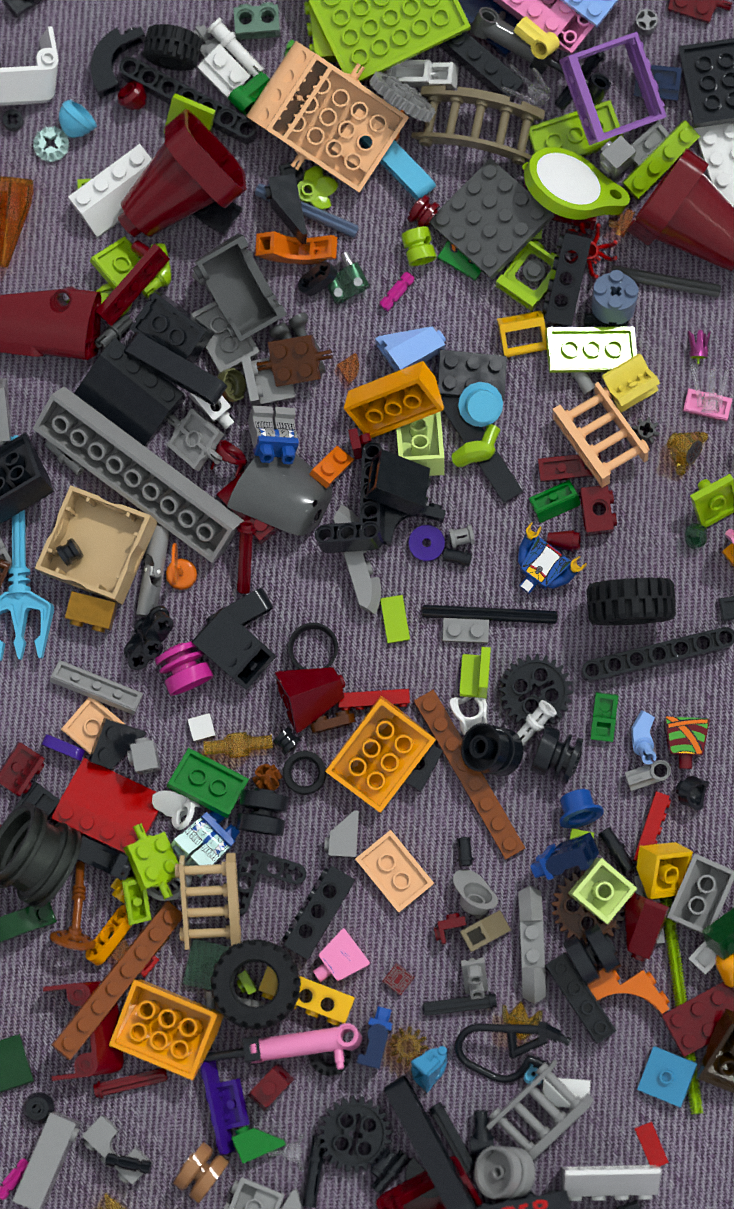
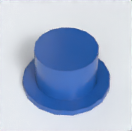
M588 789L574 790L560 798L564 815L559 819V823L563 828H577L588 825L604 814L603 807L594 804L591 792Z

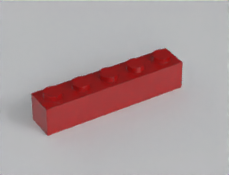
M409 689L344 693V698L338 702V707L342 711H350V708L364 710V707H370L371 709L380 696H383L393 705L407 707L410 704Z
M655 792L633 861L637 862L640 846L657 844L656 837L660 835L662 827H660L661 821L664 822L667 815L664 813L665 809L669 808L671 803L669 795Z

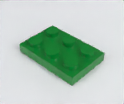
M188 748L170 778L167 788L228 819L241 796V790H244L247 786L249 778Z

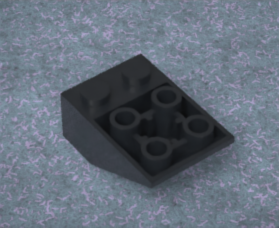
M223 608L215 614L191 641L245 690L253 684L276 658L272 651Z

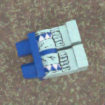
M214 811L209 814L206 812L187 830L178 835L171 843V847L179 857L180 855H185V860L191 855L186 863L188 866L214 865L231 849L240 831L235 829L236 827L232 824L224 830L219 824L225 817Z

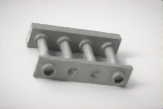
M555 1060L550 1064L543 1063L536 1070L537 1076L501 1110L497 1107L488 1116L491 1120L486 1127L490 1130L498 1123L523 1150L528 1152L532 1160L575 1122L594 1101L588 1093L582 1099L579 1096L576 1097L551 1072L557 1064ZM544 1078L570 1103L569 1107L571 1109L566 1114L563 1111L560 1112L535 1087ZM528 1093L554 1118L553 1122L555 1124L551 1128L548 1126L544 1127L520 1102ZM512 1108L538 1133L539 1139L535 1143L529 1142L504 1117Z

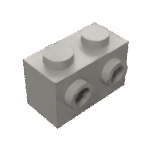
M621 135L613 143L608 141L601 148L602 153L599 155L600 160L598 164L600 167L599 171L612 181L616 180L633 164L636 150Z
M144 737L136 739L135 744H130L131 750L127 751L129 763L134 766L135 772L138 775L162 771L157 744L153 740Z

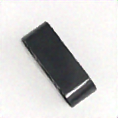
M259 588L223 609L241 625L245 626L272 610L274 606L264 589ZM216 613L209 616L205 621L208 623Z

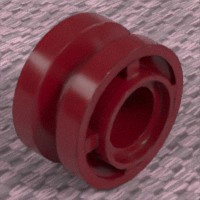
M425 194L411 208L407 220L411 223L417 221V227H428L430 220L439 212L440 205L437 202L431 204L430 197Z

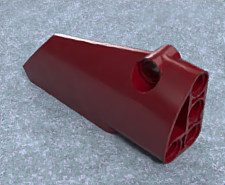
M67 286L62 289L0 295V352L33 357L50 355L89 360L95 357L99 349L94 341L100 337L101 317L95 311L101 305V293ZM64 293L68 295L69 303L63 299Z

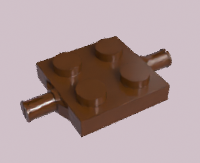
M313 334L268 342L270 358L268 361L257 362V366L266 365L257 369L259 372L271 369L274 374L276 387L321 379L320 361L333 359V355L324 356L325 354H331L332 350L318 352Z

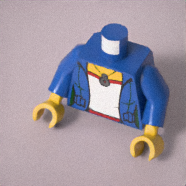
M533 522L526 528V534L518 551V564L521 566L520 572L526 576L519 587L528 594L532 592L536 585L544 590L548 587L555 589L566 585L579 571L587 566V563L581 567L577 565V560L580 556L570 561L541 539L538 535L542 528L540 526L537 532H533L531 530Z

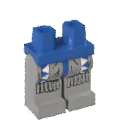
M252 406L248 425L254 447V456H259L262 463H270L274 457H281L283 464H293L299 445L294 421L296 416L295 408L275 407L273 412V407Z

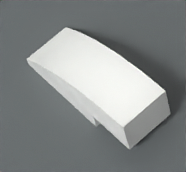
M406 60L386 70V74L398 79L402 84L406 83L410 87L421 88L422 86L442 85L446 86V89L457 90L459 68L453 62L432 63L430 60Z

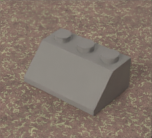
M694 853L667 918L703 935L702 930L718 919L734 881V870Z

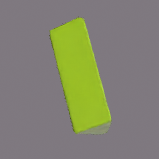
M133 875L122 881L129 926L151 920L147 889L142 891L136 876Z

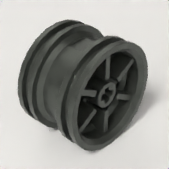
M29 802L17 807L0 827V889L12 885L17 888L18 898L25 903L28 902L34 908L46 905L60 891L76 864L82 844L81 833L64 822L57 823L54 826L49 824L46 812L36 808L35 805Z

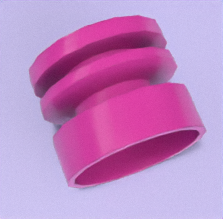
M192 642L175 645L154 660L157 666L165 665L160 668V674H172L164 681L170 696L196 688L214 677L208 662L197 664L196 661L203 657L204 653L202 651L194 652L199 648Z

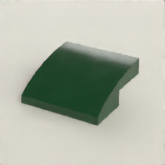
M18 1034L0 1040V1093L33 1083L34 1078L21 1035Z

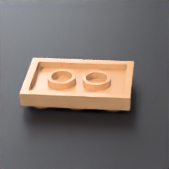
M391 830L355 858L398 913L434 884Z

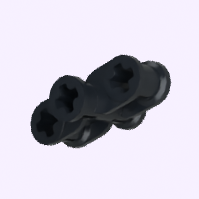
M154 607L146 618H141L135 623V634L124 647V655L130 668L141 670L148 664L151 658H156L162 653L163 645L161 642L166 639L174 627L166 607Z

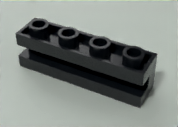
M565 952L545 965L595 1044L600 1043L617 1031Z

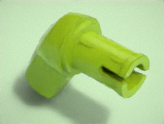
M163 243L156 244L168 256L166 245ZM170 261L166 263L142 291L145 297H150L157 289L162 286L168 287L171 283Z
M492 424L487 425L481 441L465 443L452 453L451 458L454 465L464 467L473 462L490 459L496 452L494 444L500 433V428Z

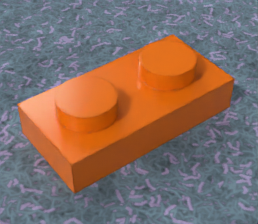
M336 446L312 469L309 475L327 489L353 463L354 459L340 447Z

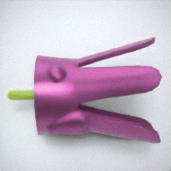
M700 329L697 333L696 344L694 335L687 331L691 348L689 355L690 358L697 359V364H699L700 359L707 358V345L711 331L706 339V334H703V331Z

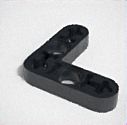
M256 850L245 852L239 865L237 880L238 890L242 893H249L248 898L243 896L242 903L245 904L244 909H239L240 915L246 913L249 908L259 874L291 884H301L306 879V869L301 864ZM252 854H255L256 859L259 860L258 864H253L251 871H256L255 876L248 872H242L243 867L248 869L249 862L246 861V858L251 857ZM271 861H278L281 865L280 871L276 874L268 871V864ZM285 863L290 864L287 868L289 870L295 871L296 867L300 868V873L303 874L302 878L298 877L297 880H293V876L286 873V878L281 877L284 872ZM243 876H248L252 880V885L248 889H242L239 886V880Z

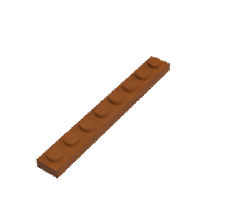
M434 689L414 700L415 705L441 750H443L445 757L504 859L506 860L524 850V844L482 772L474 771L464 763L461 755L463 739Z
M169 901L163 903L53 1041L51 1046L67 1060L73 1058L183 919L180 910Z

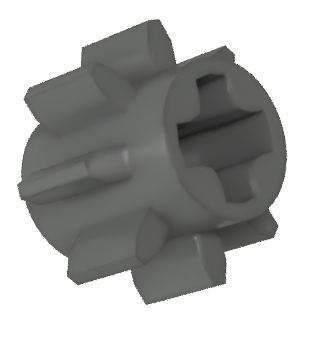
M650 417L646 421L638 418L639 426H632L633 431H636V435L640 440L649 441L652 445L654 442L652 436L659 437L660 434L655 431L658 423L653 424L650 422ZM644 427L648 428L649 433L647 436L643 435L642 430Z

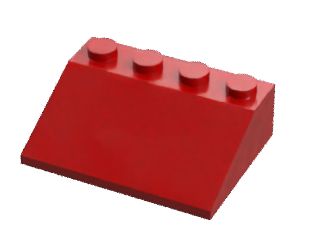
M83 758L62 795L52 819L60 823L64 822L71 828L125 853L124 848L138 840L133 827L142 823L148 836L160 811L155 809L152 804V796L156 791Z

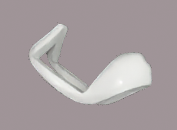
M454 697L450 699L451 710L460 721V729L463 735L472 726L479 723H487V702L485 698H474L479 706V712L474 717H465L459 709V704H464L474 697Z

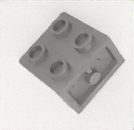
M250 356L241 358L251 406L295 398L293 384L276 387L274 374L271 369L258 371L257 368L266 365L257 366V362L268 361L270 357L251 361Z

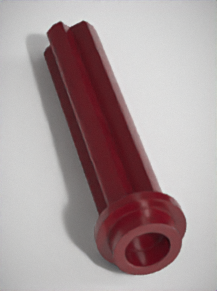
M242 522L237 528V531L240 532L237 591L240 594H248L250 592L253 533L256 531V528L253 527L254 524L250 522Z
M161 1068L105 1082H100L99 1080L96 1084H93L96 1098L101 1097V1099H104L106 1095L166 1082L168 1076L166 1069Z

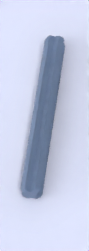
M258 184L255 195L266 200L265 185ZM301 201L304 217L354 238L357 235L358 225Z

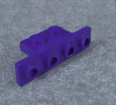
M216 1061L203 1062L200 1074L205 1085V1097L209 1104L210 1120L216 1136L215 1143L219 1154L225 1155L235 1152L231 1128L250 1124L240 1078L220 1082Z

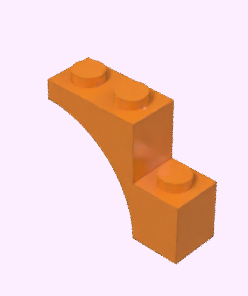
M602 968L598 971L600 979L588 985L597 1001L608 995L626 993L648 1001L660 1014L669 1010L667 1004L670 1001L663 991H657L654 986L657 982L649 971L645 973L644 970H641L619 984L618 980L621 978L616 970L608 974Z

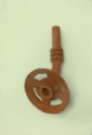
M82 861L76 862L75 885L72 886V900L74 901L72 924L68 927V930L51 932L50 940L69 949L91 950L95 948L96 943L92 938L83 934L80 928L83 901L86 899V887L84 886L85 863Z

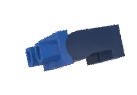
M587 833L561 842L557 847L555 843L548 845L543 854L536 857V862L532 863L530 868L535 878L545 875L547 880H551L556 875L562 874L564 870L578 865L581 871L589 869L597 858L599 851L591 833Z
M378 1006L375 1019L370 1017L368 1025L371 1027L368 1030V1047L365 1055H358L357 1064L376 1069L380 1068L388 1031H391L393 1023H389L390 1009Z

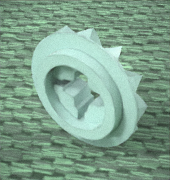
M55 126L45 127L37 132L35 139H33L35 153L39 158L48 162L60 160L66 155L69 148L67 135L63 130ZM45 138L49 140L56 138L55 145L58 149L52 146L46 148Z

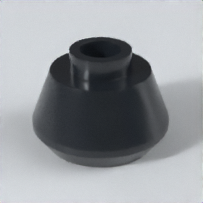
M42 1092L29 1095L23 1104L24 1116L33 1124L46 1123L49 1114L55 1110L51 1097Z

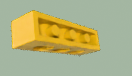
M267 966L258 990L263 992L262 997L272 1000L277 992L278 980L275 972ZM300 976V992L308 989L312 992L313 998L309 1003H303L299 997L294 1009L296 1010L297 1006L306 1009L305 1014L316 1018L321 1014L328 1017L326 1022L336 1026H340V1023L345 1024L355 997ZM324 998H331L334 1001V1008L331 1011H324L322 1009L321 1002Z

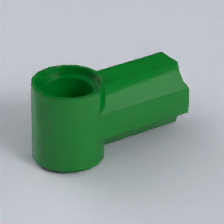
M262 71L259 72L244 86L239 85L229 94L228 100L242 115H246L270 78Z

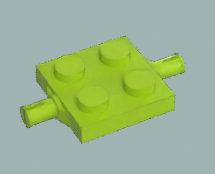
M142 823L133 827L138 840L126 846L124 851L128 856L141 890L159 887L165 900L173 896L167 883L176 878L175 864L179 863L165 832L154 836H147Z

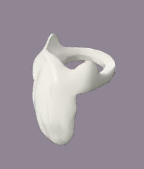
M161 790L152 796L154 808L166 816L172 817V825L177 830L186 828L192 820L195 807H200L198 803L173 791ZM184 815H187L185 820L181 822V818Z

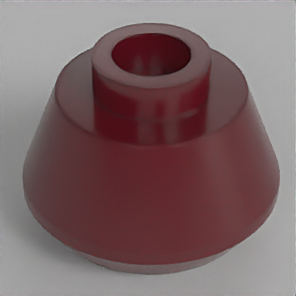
M136 81L126 84L118 93V103L129 110L141 109L145 105L147 97L143 85Z

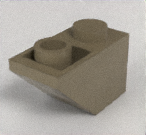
M499 910L460 931V934L469 951L473 952L511 931Z

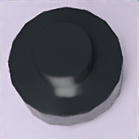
M692 775L688 776L685 780H681L676 786L679 802L695 810L703 809L705 792L710 783Z

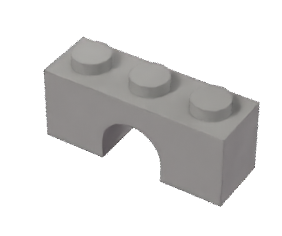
M103 1114L82 1135L85 1139L83 1143L92 1152L96 1149L102 1155L100 1160L105 1164L108 1153L117 1154L112 1147V1141L120 1130ZM135 1147L128 1155H125L138 1158L139 1161L147 1160L153 1164L138 1147ZM118 1166L114 1167L119 1172L117 1176L125 1184L129 1182L132 1185L135 1184L144 1174L140 1173L139 1170L135 1172L118 1168Z

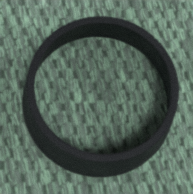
M306 623L298 627L292 633L288 643V653L292 662L300 669H307L301 666L294 657V642L302 632L318 629L329 635L334 645L333 657L323 667L328 668L334 662L338 653V642L335 634L327 626L320 623Z

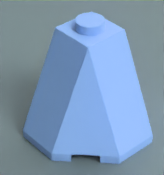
M432 326L375 338L376 346L395 372L421 361L426 363L438 355L440 350H445L444 342L446 341L441 331H435Z

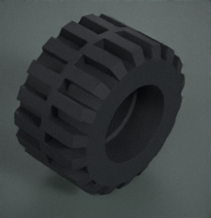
M170 24L149 26L142 55L150 63L165 69L175 71L193 70L198 64L202 38L196 33L180 26Z

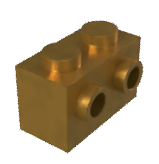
M71 591L65 618L70 620L69 624L83 627V623L92 625L91 630L105 633V629H112L118 604Z

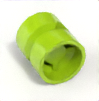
M428 227L413 228L401 234L403 246L408 249L406 256L409 266H421L437 259L434 245L429 244L432 238Z

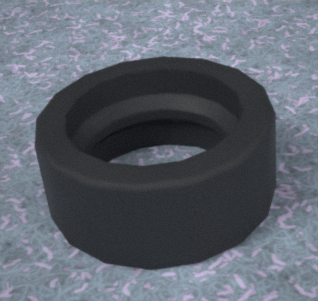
M307 750L298 751L286 760L283 768V777L288 788L293 792L301 795L313 794L325 783L327 776L325 772L326 766L322 758L316 753ZM299 760H310L318 768L317 780L309 786H300L292 778V767Z

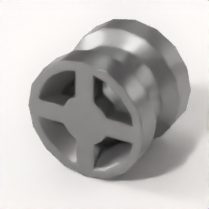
M643 9L638 12L634 25L638 34L648 36L655 31L658 23L657 14L651 9Z

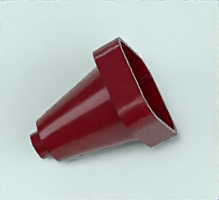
M184 109L165 126V142L121 201V207L124 212L118 216V220L131 236L136 238L142 232L150 237L214 202H217L224 208L228 207L247 190L245 172L232 153L198 117L188 109Z
M686 148L667 171L626 231L647 246L656 239L728 271H732L734 269V207L704 174L709 163Z

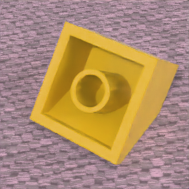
M676 842L639 847L636 868L647 898L657 899L676 896L691 862L693 851Z

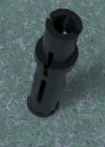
M312 1135L310 1155L307 1156V1161L309 1162L302 1206L317 1208L323 1163H325V1158L322 1156L325 1148L318 1147V1144L323 1142V1139L317 1138L316 1135Z

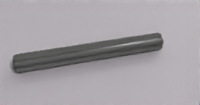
M616 265L612 266L611 271H622L623 274L631 277L635 283L712 297H719L721 292V285Z

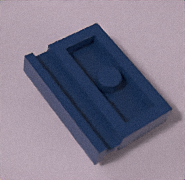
M651 65V72L658 84V92L661 99L678 101L682 68ZM635 77L633 96L643 97Z

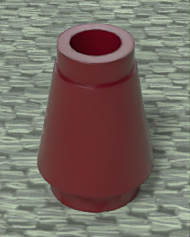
M575 530L548 532L547 543L552 547L574 552V550L579 551L580 532H575Z

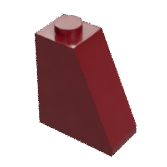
M333 667L274 672L281 699L283 698L287 709L286 714L296 733L301 732L344 698L343 688L346 687L344 678L341 674L338 675Z
M633 893L625 903L627 951L632 952V958L644 962L645 958L651 959L671 907Z

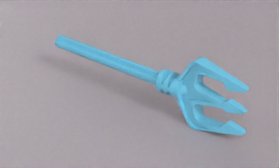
M15 435L14 437H11V441H12L13 439L17 438L18 435ZM25 510L12 517V567L8 570V574L12 575L8 582L12 583V585L8 587V592L0 595V614L11 611L16 634L13 643L19 660H22L26 647L24 633L29 611L37 610L41 612V635L35 640L37 655L40 659L44 656L54 614L53 604L31 592V587L26 586L31 581L29 578H26V576L30 575L31 571L26 567ZM1 640L0 661L3 659L5 643Z

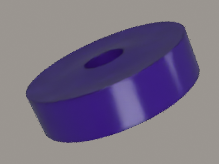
M432 525L417 527L409 537V550L419 561H434L444 551V536L438 528ZM424 540H429L431 542V545L429 547H424L422 542Z

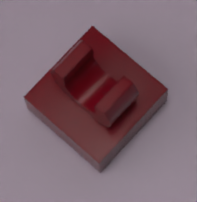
M357 428L350 429L348 432L355 460L361 459L364 445L372 442L370 433L359 436Z

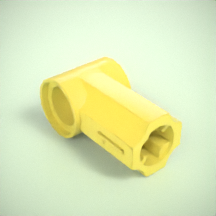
M527 16L522 18L513 30L515 34L531 46L533 55L538 59L546 58L559 48L560 41L556 34L544 32Z

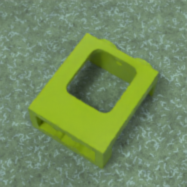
M530 241L518 253L504 274L499 276L495 287L532 312L547 292L550 278L555 279L556 270H552L555 256H559L553 252L549 254L538 241ZM531 254L551 266V271L536 290L530 289L515 278V274Z

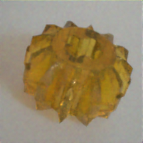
M411 1026L407 1028V1035L404 1034L402 1028H399L398 1030L402 1037L399 1038L397 1035L392 1034L391 1037L398 1042L397 1044L389 1043V1047H397V1050L392 1051L390 1055L400 1054L396 1061L397 1063H400L403 1057H405V1066H409V1058L415 1059L417 1054L419 1056L423 1054L419 1052L420 1049H428L427 1045H420V1042L427 1039L426 1036L417 1039L416 1037L420 1034L421 1030L417 1029L413 1036L411 1035ZM408 1039L414 1042L413 1047L415 1049L413 1052L409 1050V1053L403 1051L404 1046L402 1043L405 1040L408 1042Z

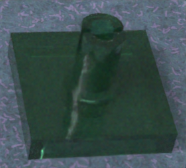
M193 938L183 984L212 990L210 981L215 963L218 962L223 952H226L230 947Z

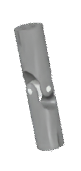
M156 525L146 550L145 567L143 569L136 611L137 616L147 617L149 612L158 606L163 567L165 565L170 531L163 526ZM150 577H155L153 583H151Z

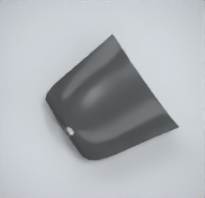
M296 453L293 464H283L281 457H274L270 463H262L260 457L255 456L239 478L227 507L285 532L304 536L320 524L332 498V488L329 486L326 489L309 474L313 467ZM317 500V505L313 507L312 502ZM321 509L320 517L314 522L316 513Z

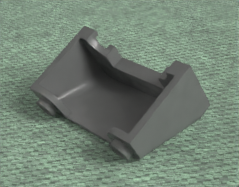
M240 233L232 236L194 261L196 266L193 267L198 279L203 278L229 324L226 327L232 339L236 337L238 341L246 339L287 315L283 306L278 303L275 294L272 293L252 256L251 250L246 249L249 244L244 235Z

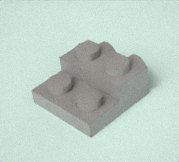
M241 1177L240 1181L235 1180L230 1192L234 1194L231 1203H226L224 1209H280L285 1194Z

